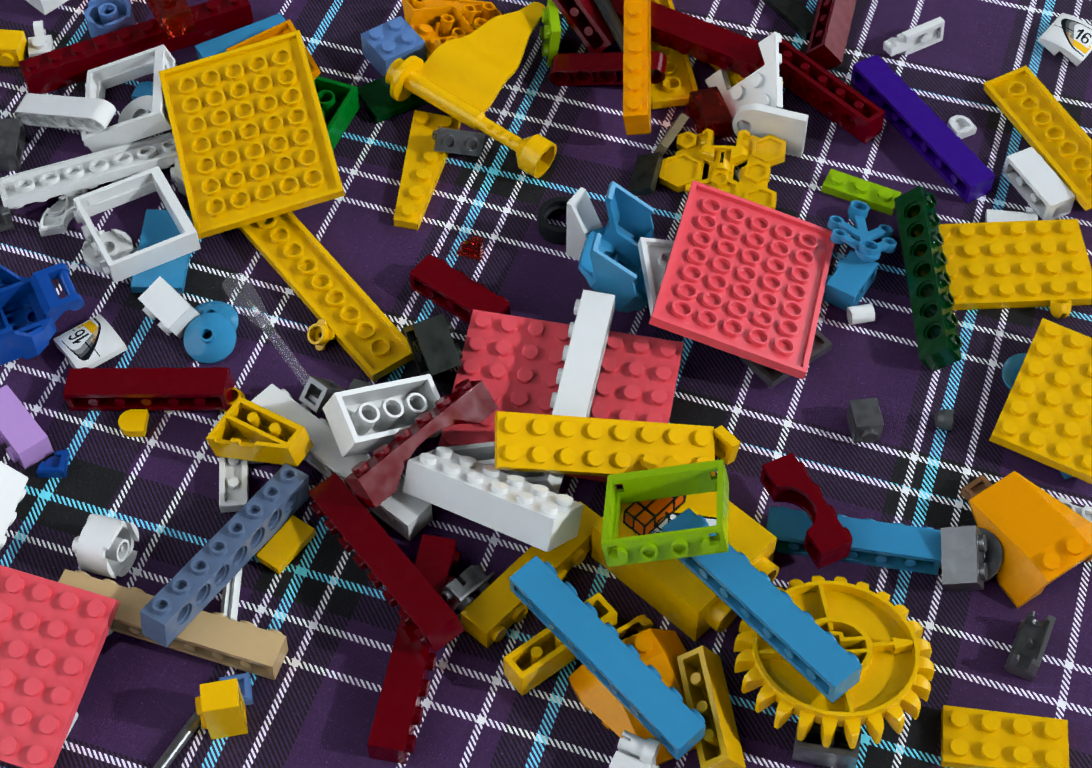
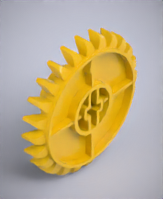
M816 575L812 576L811 582L803 583L799 579L789 580L788 589L786 590L777 587L780 591H785L797 607L802 611H807L819 627L833 634L841 647L847 652L850 651L855 654L862 665L859 682L833 703L743 619L741 620L739 632L741 633L735 638L733 651L741 652L735 660L734 672L738 673L749 670L744 675L741 691L745 694L763 686L757 695L755 711L759 713L776 701L778 706L774 719V728L777 730L793 714L799 716L797 724V740L799 741L805 739L815 722L821 724L822 745L825 748L831 745L836 727H843L850 749H855L861 725L866 726L874 743L879 744L884 730L883 718L899 735L902 733L905 721L903 710L916 720L921 709L919 698L926 702L928 701L931 691L929 681L933 679L934 664L930 661L932 653L930 642L922 638L923 627L917 621L907 620L909 610L904 605L897 604L894 606L889 602L890 594L885 591L875 593L869 590L868 583L860 581L854 585L847 583V579L836 576L834 581H825L824 577Z

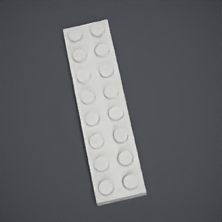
M169 132L1 177L0 195L3 206L9 209H19L33 202H45L49 198L59 195L67 196L81 189H93L100 184L117 182L156 166H159L160 169H167L174 165V158L178 157L173 133Z

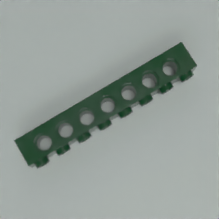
M920 185L896 197L894 202L919 359L934 372L962 359L960 351L962 342L957 334L958 320L953 311L955 302L949 289L951 280L946 272L947 258L942 249L944 240L939 232L940 219L935 209L937 201L931 192L928 193Z

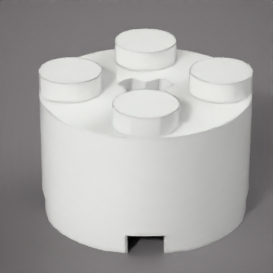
M92 513L89 515L80 536L75 537L73 540L72 552L76 553L78 565L82 570L117 579L116 576H125L134 564L138 551L133 550L134 541L139 542V532L134 523Z

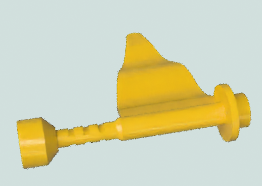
M532 2L518 11L496 16L474 32L461 38L444 42L434 50L425 63L415 55L408 57L406 60L402 58L396 59L388 68L385 76V82L390 85V96L396 101L401 102L406 100L412 93L473 130H480L515 151L518 168L536 179L540 178L551 166L557 152V145L540 134L522 139L488 119L484 113L491 107L505 83L517 71L529 37L542 18V9H546V7L540 2Z

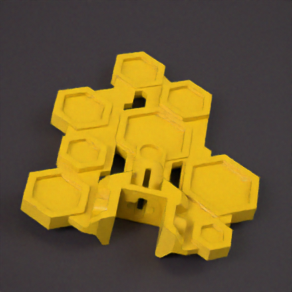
M706 128L699 134L687 131L677 135L676 147L679 151H676V155L665 158L662 161L659 183L678 193L682 191L689 193L690 186L694 180L775 210L777 192L768 188V182H770L771 167L785 162L786 141L771 134L759 138L751 135L749 131L744 129L738 131L736 146L714 145L713 130ZM747 162L744 167H741L739 182L733 180L735 166ZM706 163L709 165L708 178L702 180Z

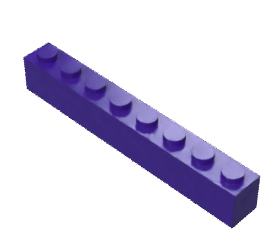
M876 54L853 64L850 82L868 100L885 111L884 117L966 204L991 192L995 178L992 170L986 167L977 155L962 142L961 138L956 136L947 127L946 123L918 97L916 92L912 91L904 83L903 79Z

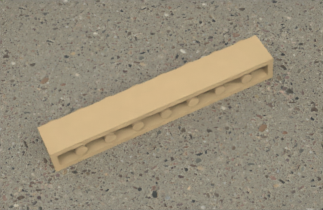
M64 570L58 581L59 583L117 599L120 602L110 630L161 645L143 635L141 628L140 611L154 597L153 595L147 594L137 587L127 588L120 586L110 579L100 580L91 577L84 571ZM203 610L167 647L271 680L276 679L288 652L287 638L278 630H265L256 627L249 621L241 620L239 622L229 619L222 613H209Z

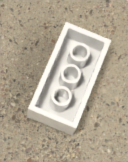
M431 374L335 392L322 409L340 453L344 458L371 452L381 445L389 444L395 439L394 435L399 430L415 423L414 419L421 413L432 410L436 406L435 402L441 397ZM444 429L437 431L427 439L438 437Z

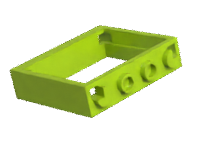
M724 459L607 475L601 547L607 567L728 552L729 480ZM717 471V476H711V472ZM622 484L623 488L617 489L615 485ZM717 491V519L715 526L619 538L621 507L624 503ZM716 533V536H709V534Z

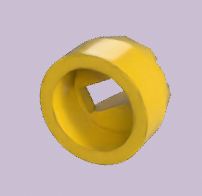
M1050 300V313L1054 318L1060 319L1061 317L1067 318L1072 307L1071 300Z

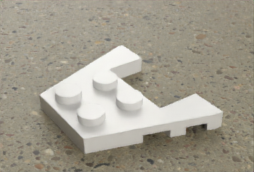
M773 32L758 43L765 65L733 87H731L727 71L722 69L705 79L708 87L732 119H734L740 107L750 103L783 108L782 77H779V65L782 63V54L779 53V43L782 42L780 33ZM741 120L743 124L751 125L749 122Z

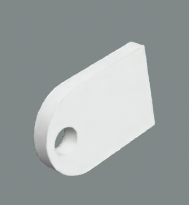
M750 103L743 105L737 110L732 127L736 136L738 131L746 129L751 135L759 138L770 134L786 141L787 155L801 158L804 152L809 115L763 104ZM741 120H745L749 122L751 125H745L741 122Z

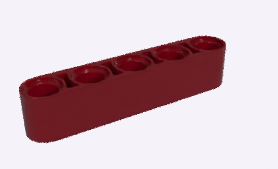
M651 51L652 84L661 83L665 79L667 58L663 53ZM623 52L557 54L552 59L550 81L557 86L623 85Z

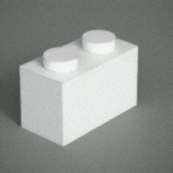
M161 276L138 298L145 305L142 310L153 321L158 318L160 322L157 325L168 336L174 333L181 339L188 324L200 315Z

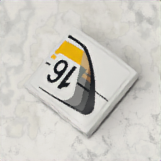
M1062 12L1037 41L1054 56L1060 51L1074 65L1078 66L1092 51V26L1077 17Z
M100 314L53 339L56 347L67 357L72 368H95L128 350L116 331Z

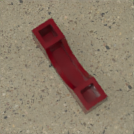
M792 452L763 464L760 482L774 502L794 504L803 509L810 517L812 526L806 532L803 547L816 567L820 569L848 557L853 542L852 535L848 528L843 527L837 519L834 507L828 505L822 497L819 485L812 482L804 463L798 461Z

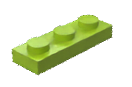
M830 169L821 189L823 193L850 202L854 200L865 202L869 205L870 209L891 216L895 210L894 199L902 193L834 169Z

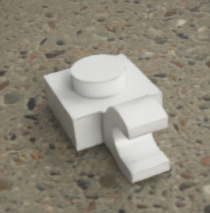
M43 20L33 21L35 37H28L29 58L54 50L52 35H46Z

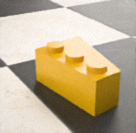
M240 396L206 437L207 442L217 457L279 465L286 463L294 467H298L314 446L305 427Z

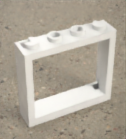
M164 44L87 71L85 97L104 100L106 89L154 73L152 112L109 126L104 132L82 130L81 136L84 146L88 147L92 153L128 144L172 129L159 71L175 67L176 60Z
M159 166L73 198L77 210L73 212L77 224L82 223L84 225L81 229L86 241L92 240L93 243L90 246L95 258L101 257L102 260L99 263L104 275L110 274L114 283L201 249L196 229ZM157 191L181 234L113 261L90 217Z

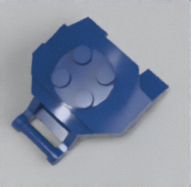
M59 263L34 272L30 278L18 276L0 264V365L21 357L28 360L38 356L49 345V340L56 333L57 329L54 324L65 311H77L84 306L85 302L82 296L77 294L69 277L70 270L65 263ZM58 279L67 297L59 299L51 280Z

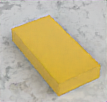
M293 515L256 555L257 561L280 575L316 535L315 529Z

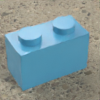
M850 250L845 259L840 258L835 273L827 276L823 301L844 311L847 310V307L857 306L875 280L878 263L875 261L864 262L858 258L855 252Z

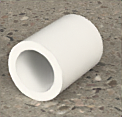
M871 303L847 307L846 314L850 325L875 321V310Z

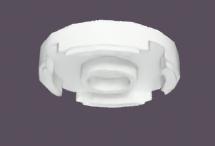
M111 229V231L107 232L104 230L97 231L113 261L134 253L132 240L126 232L118 229ZM92 240L85 241L82 247L85 264L90 269L103 273L99 263L102 260L101 257L95 258L90 246L93 243Z

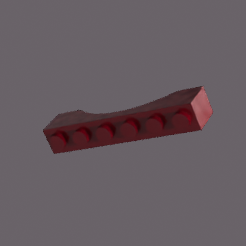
M466 379L455 386L456 390L452 394L438 399L435 402L436 406L432 410L418 415L414 419L415 423L399 430L394 435L395 439L389 444L381 445L373 451V457L356 464L352 468V473L345 480L364 507L376 508L397 491L400 477L407 461L416 448L429 436L452 425L479 424L498 409L482 380L470 381Z

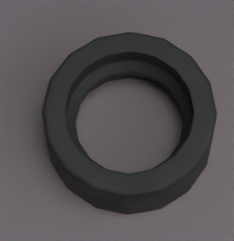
M569 197L550 198L543 202L538 209L537 228L539 234L552 244H566V227H555L549 224L547 219L553 215H566L567 202L571 199Z

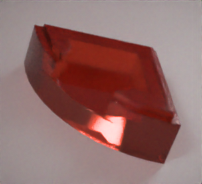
M473 236L469 240L462 241L457 250V255L481 260L484 255L483 237Z

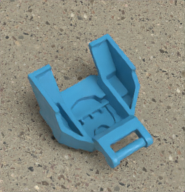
M612 181L609 184L605 198L609 220L605 227L588 233L581 252L578 269L587 279L590 288L596 292L615 295V310L628 313L631 311H641L648 305L638 242L640 237L654 238V225L651 216L654 208Z

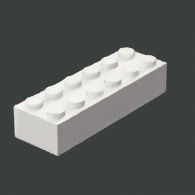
M439 446L429 452L421 453L419 456L407 461L403 492L546 552L553 550L578 535L584 504L574 501L573 497L569 495L556 494L549 491V488L544 485L531 484L524 481V478L519 475H509L500 470H495L493 465L481 464L476 462L474 457L461 456L445 446Z

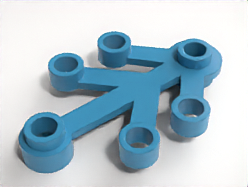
M854 200L850 202L847 213L849 214V219L855 222L856 228L845 222L843 218L832 215L827 223V227L832 230L830 240L836 244L846 243L855 249V254L864 262L878 260L882 251L893 253L897 242L891 238L893 228L886 224H880L878 228L868 231L865 219L870 207L865 202ZM878 238L882 239V241L878 243L873 241Z

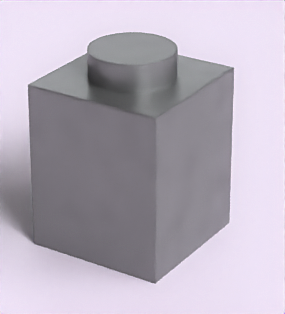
M877 398L850 400L846 417L853 443H871L880 440L884 422Z

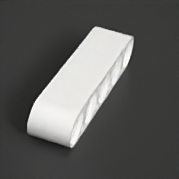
M26 93L15 110L14 116L15 118H21L22 123L29 126L104 132L116 113V108L110 102L99 98Z

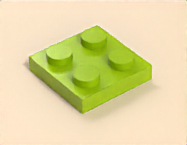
M547 0L546 9H542V23H544V27L540 26V41H544L542 43V57H546L547 67H551L552 59L559 51L561 26L557 6L552 0Z

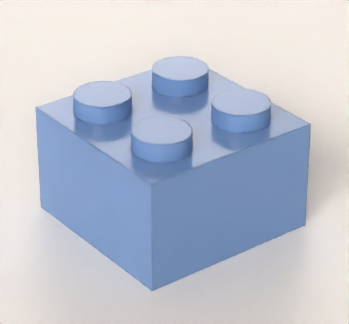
M401 16L361 34L363 56L382 77L386 76L388 68L398 58L406 60L408 57L415 55L421 58L424 63L427 60L425 41Z

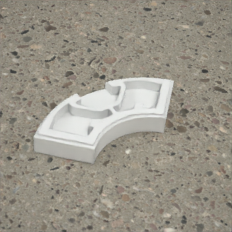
M88 189L74 191L67 196L61 195L55 204L44 211L39 224L41 237L67 232V226L74 218L73 212L77 211L73 198L88 193Z

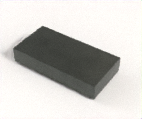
M660 152L637 156L628 189L630 193L635 196L654 194L663 161Z

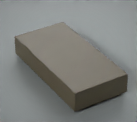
M684 113L679 114L653 153L660 152L662 157L687 122L689 118Z

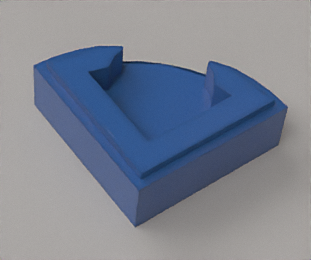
M69 450L54 452L55 455L48 458L45 462L42 461L36 470L38 478H66L70 459Z

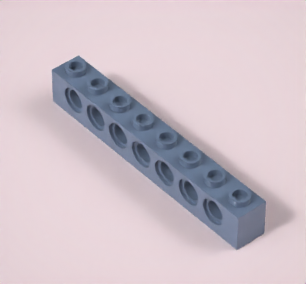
M285 463L140 611L142 634L167 648L308 500L309 475Z

